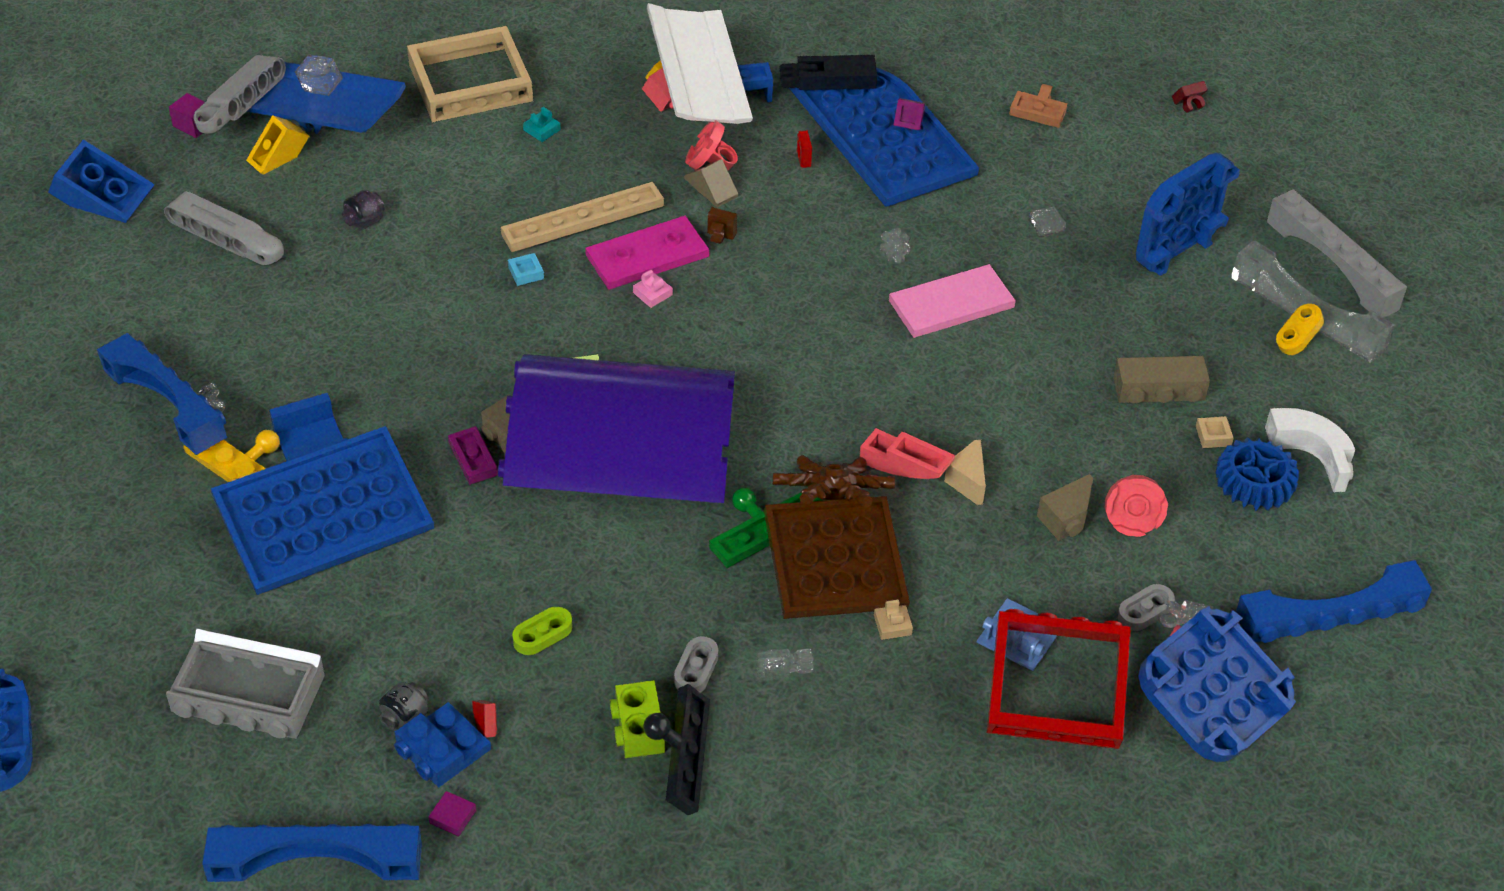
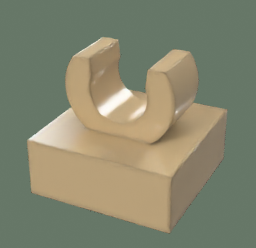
M899 600L886 601L884 608L874 609V617L881 640L912 635L913 627L906 605L899 606Z

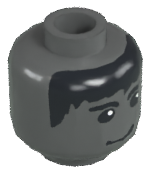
M399 682L379 700L380 720L387 728L394 730L395 728H401L420 713L425 716L428 713L427 702L429 700L426 692L414 682Z

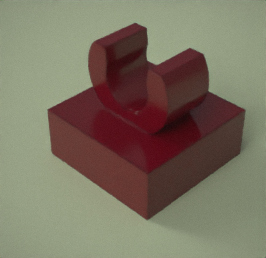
M1205 81L1182 86L1172 95L1174 104L1183 103V109L1186 113L1193 110L1191 102L1196 104L1198 110L1202 109L1205 106V100L1202 95L1208 90Z

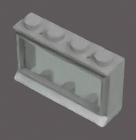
M196 629L194 643L170 691H167L166 695L171 712L180 717L189 718L193 716L206 719L215 725L225 723L237 726L241 730L248 732L257 730L267 732L276 738L290 737L297 739L325 674L321 655Z

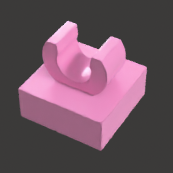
M653 270L642 274V281L633 285V293L650 308L673 295V288L661 277L653 273Z

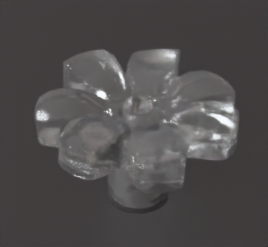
M892 228L891 233L888 231L884 232L881 239L886 243L880 245L881 252H886L884 259L888 262L892 260L896 263L904 262V255H909L911 250L909 235L907 233L901 234V229Z
M209 382L208 386L203 385L199 394L206 398L213 409L217 408L223 412L226 402L216 398L219 394V389L215 388L216 384Z

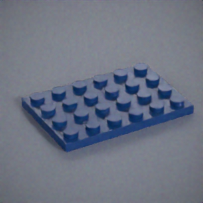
M386 426L211 488L213 499L256 595L434 529V522Z

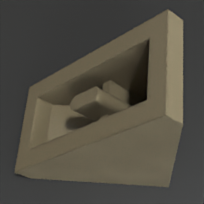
M722 159L706 164L684 175V179L716 207L738 197V192Z

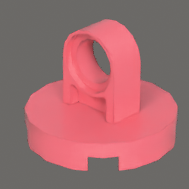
M716 120L715 122H709L698 134L697 137L700 139L696 146L691 145L685 163L694 170H697L706 161L712 163L722 159L727 170H730L738 161V156L731 146L721 140L725 126ZM720 154L724 155L728 161H726Z
M1130 475L1121 478L1111 486L1106 495L1105 511L1108 520L1118 532L1127 536H1144L1146 532L1160 527L1167 516L1168 502L1163 489L1155 480L1144 475Z

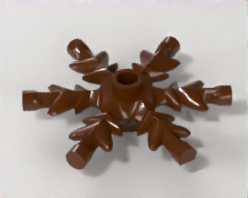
M801 455L797 459V465L800 471L806 473H773V485L808 487L802 489V495L800 496V502L805 504H811L815 498L839 500L846 497L847 500L854 499L861 506L867 508L872 504V498L869 496L870 493L861 488L895 489V477L859 475L866 471L864 467L867 463L862 457L856 458L851 464H828L823 466L821 462L814 463L808 457Z

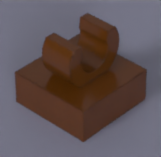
M711 207L708 212L707 233L713 234L710 238L711 242L721 244L724 238L734 239L737 234L736 213Z

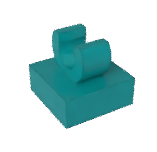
M542 107L541 112L531 114L530 119L523 123V130L543 142L560 131L561 126L560 122L552 118V112Z

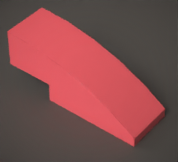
M877 428L860 446V457L866 460L867 466L908 478H940L955 458L954 454L905 432H901L898 437H895Z

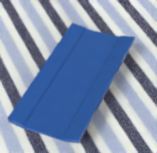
M285 62L286 71L282 80L247 112L295 120L307 132L313 129L310 126L312 124L315 128V134H318L323 126L362 133L371 128L400 98L406 86L404 82Z

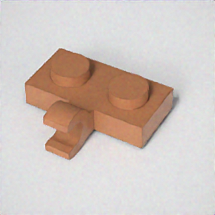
M1042 84L1038 96L1017 91L1011 104L1009 115L1059 128L1067 111V103L1052 100L1050 93L1053 86Z

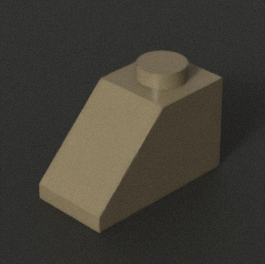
M1090 474L1040 497L1037 517L1058 541L1068 536L1074 537L1084 528L1093 477Z

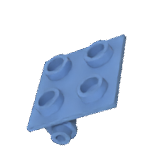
M1007 598L993 618L988 616L983 623L985 630L976 643L994 651L999 611L1005 612L1008 609H1018L1025 614L1037 616L1038 613ZM1008 630L1005 657L1034 671L1057 635Z

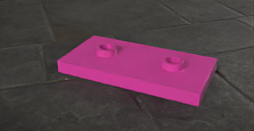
M686 215L585 248L587 258L608 290L640 280L642 274L649 270H653V273L658 274L709 257V248Z

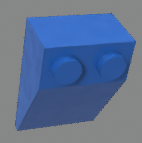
M82 140L54 175L48 193L70 207L126 223L155 184L87 141Z

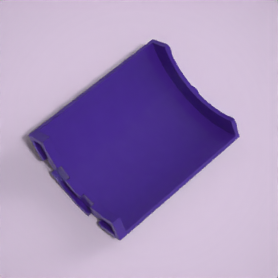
M524 354L520 361L515 362L514 378L516 380L513 396L507 395L506 413L510 414L505 459L499 460L498 477L503 478V486L724 503L728 457H722L723 447H729L735 371Z

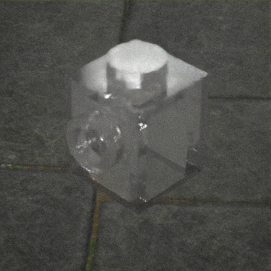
M308 54L295 71L305 92L330 96L343 79L334 59Z

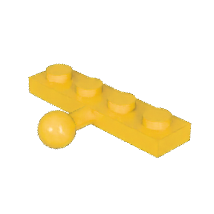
M263 430L256 436L255 445L245 454L225 440L220 441L198 455H195L185 445L183 448L185 453L227 482L266 469L255 461L264 453L275 452L280 445V439L276 432Z

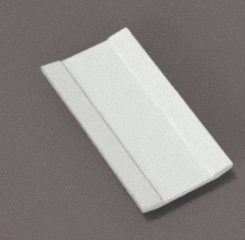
M648 3L647 10L675 115L694 121L715 122L716 120L721 123L734 124L751 122L753 119L722 11L694 12L673 10Z

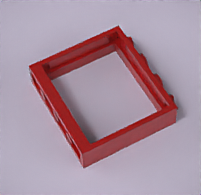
M1008 609L1005 612L999 611L986 733L1119 749L1124 733L1131 627L1122 626V623L1118 621L1097 623L1090 622L1085 617L1063 619L1057 618L1056 615L1051 613H1040L1037 616L1025 614L1018 609ZM1014 630L1118 643L1112 725L1000 712L1007 631Z

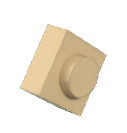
M1226 416L1197 418L1196 429L1202 448L1232 445L1234 438Z

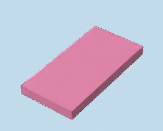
M990 264L889 294V302L913 338L1014 308L1016 301Z

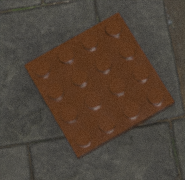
M887 496L871 497L872 504L867 508L861 506L854 499L813 501L811 504L798 502L765 505L764 515L783 619L874 612V609L884 608L885 602L899 600V606L906 605L908 609L910 601Z

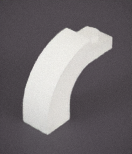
M1295 408L1270 409L1265 429L1272 445L1275 447L1282 445L1283 449H1300L1313 454L1325 466L1333 492H1345L1349 480L1353 478L1351 461L1355 452V447L1347 434L1329 419L1310 411Z

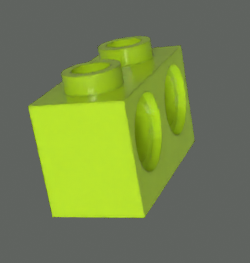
M655 680L615 685L616 699H610L612 719L619 720V726L614 727L617 747L623 746L625 758L665 753V740L650 739L643 729L644 721L650 714L660 713Z

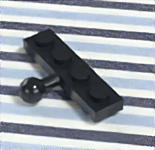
M690 684L678 688L674 730L670 728L668 718L661 713L650 714L643 724L644 732L650 739H663L672 745L665 800L686 815L694 814L699 810L710 699Z

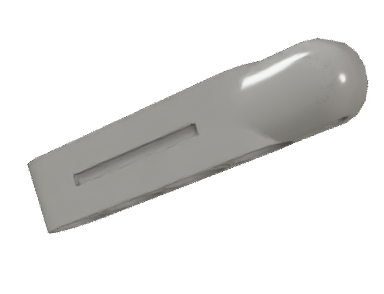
M254 56L214 91L207 101L195 111L194 121L197 129L201 133L212 134L219 131L230 120L235 121L239 119L282 80L286 71L284 60L279 57Z
M183 192L164 209L166 218L172 224L260 265L272 264L284 255L283 244L276 236L265 232L255 222L193 193Z

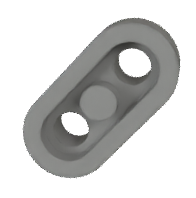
M1153 584L1144 588L1120 604L1117 616L1118 622L1122 623V626H1130L1131 631L1145 629L1172 611L1175 601L1174 593L1170 588L1161 584Z
M700 636L688 642L674 673V684L677 690L686 684H690L700 693L706 688L718 661V646L714 640ZM699 655H705V656H707V657L701 659L700 657H697V656H699Z

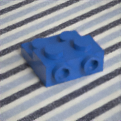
M449 702L427 718L420 713L395 731L396 743L394 747L398 754L404 760L409 758L415 764L419 775L425 781L430 779L437 787L442 786L491 750V742Z

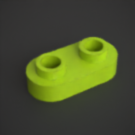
M550 607L517 625L512 634L513 645L516 651L523 655H534L567 637L572 631V616L570 612L563 607ZM554 625H560L558 628H552Z

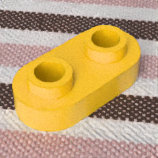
M1304 304L1298 307L1279 330L1276 342L1283 353L1296 355L1302 352L1324 324V317L1317 305ZM1294 335L1293 338L1287 339L1288 336Z

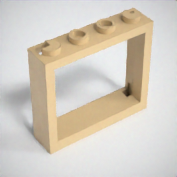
M507 26L407 46L409 66L432 122L533 101L532 81ZM505 49L517 76L514 79L435 95L423 65ZM442 107V111L436 112V108Z

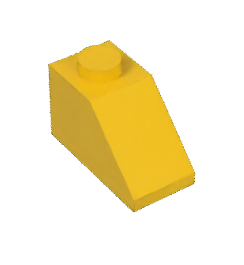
M272 115L246 161L264 175L297 158L310 136L294 122Z

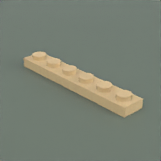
M650 182L502 226L501 235L510 251L515 252L663 207L664 198L655 184Z

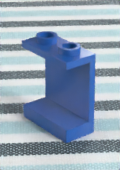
M328 393L269 410L273 430L279 436L280 447L286 461L348 440L347 438L343 439L334 419Z

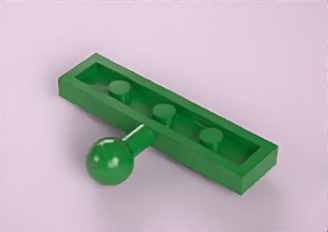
M749 488L736 490L732 497V503L738 511L747 512L752 518L709 540L710 550L726 568L770 546L764 512L756 504V495ZM800 492L779 504L798 503L802 493ZM815 498L813 501H823V500L820 499V498Z

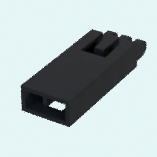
M875 55L797 56V63L781 64L779 66L781 86L783 88L831 90L876 89Z

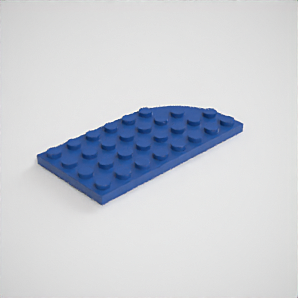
M876 68V89L799 90V88H789L885 207L978 175V165L926 105L920 130L894 126L899 98L918 102L922 101L905 82L887 71Z

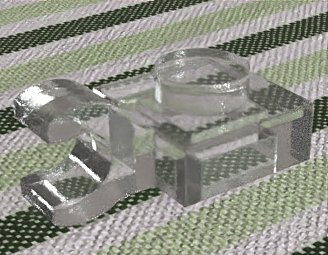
M1187 600L1182 605L1174 601H1167L1166 607L1171 615L1160 614L1161 625L1173 628L1177 624H1185L1200 610L1209 607V605Z

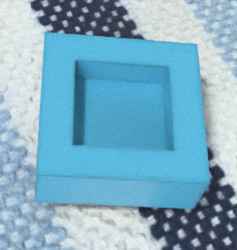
M535 253L508 260L509 270L517 286L544 279V271Z

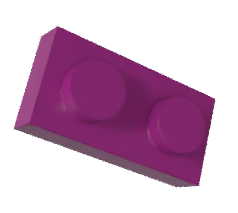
M476 426L448 435L449 445L469 485L498 476L497 466Z

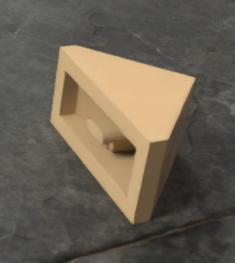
M974 440L955 455L953 462L946 469L944 482L977 505H983L986 487L981 440Z

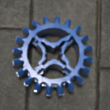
M1246 437L1243 442L1235 440L1234 444L1227 445L1224 452L1219 456L1216 478H1218V487L1223 488V495H1232V503L1240 500L1242 501L1243 508L1251 504L1255 511L1260 506H1263L1268 511L1272 505L1279 508L1283 502H1288L1296 491L1299 470L1297 469V461L1291 457V452H1283L1282 445L1275 447L1272 445L1271 440L1265 443L1261 442L1259 437L1256 441H1251Z

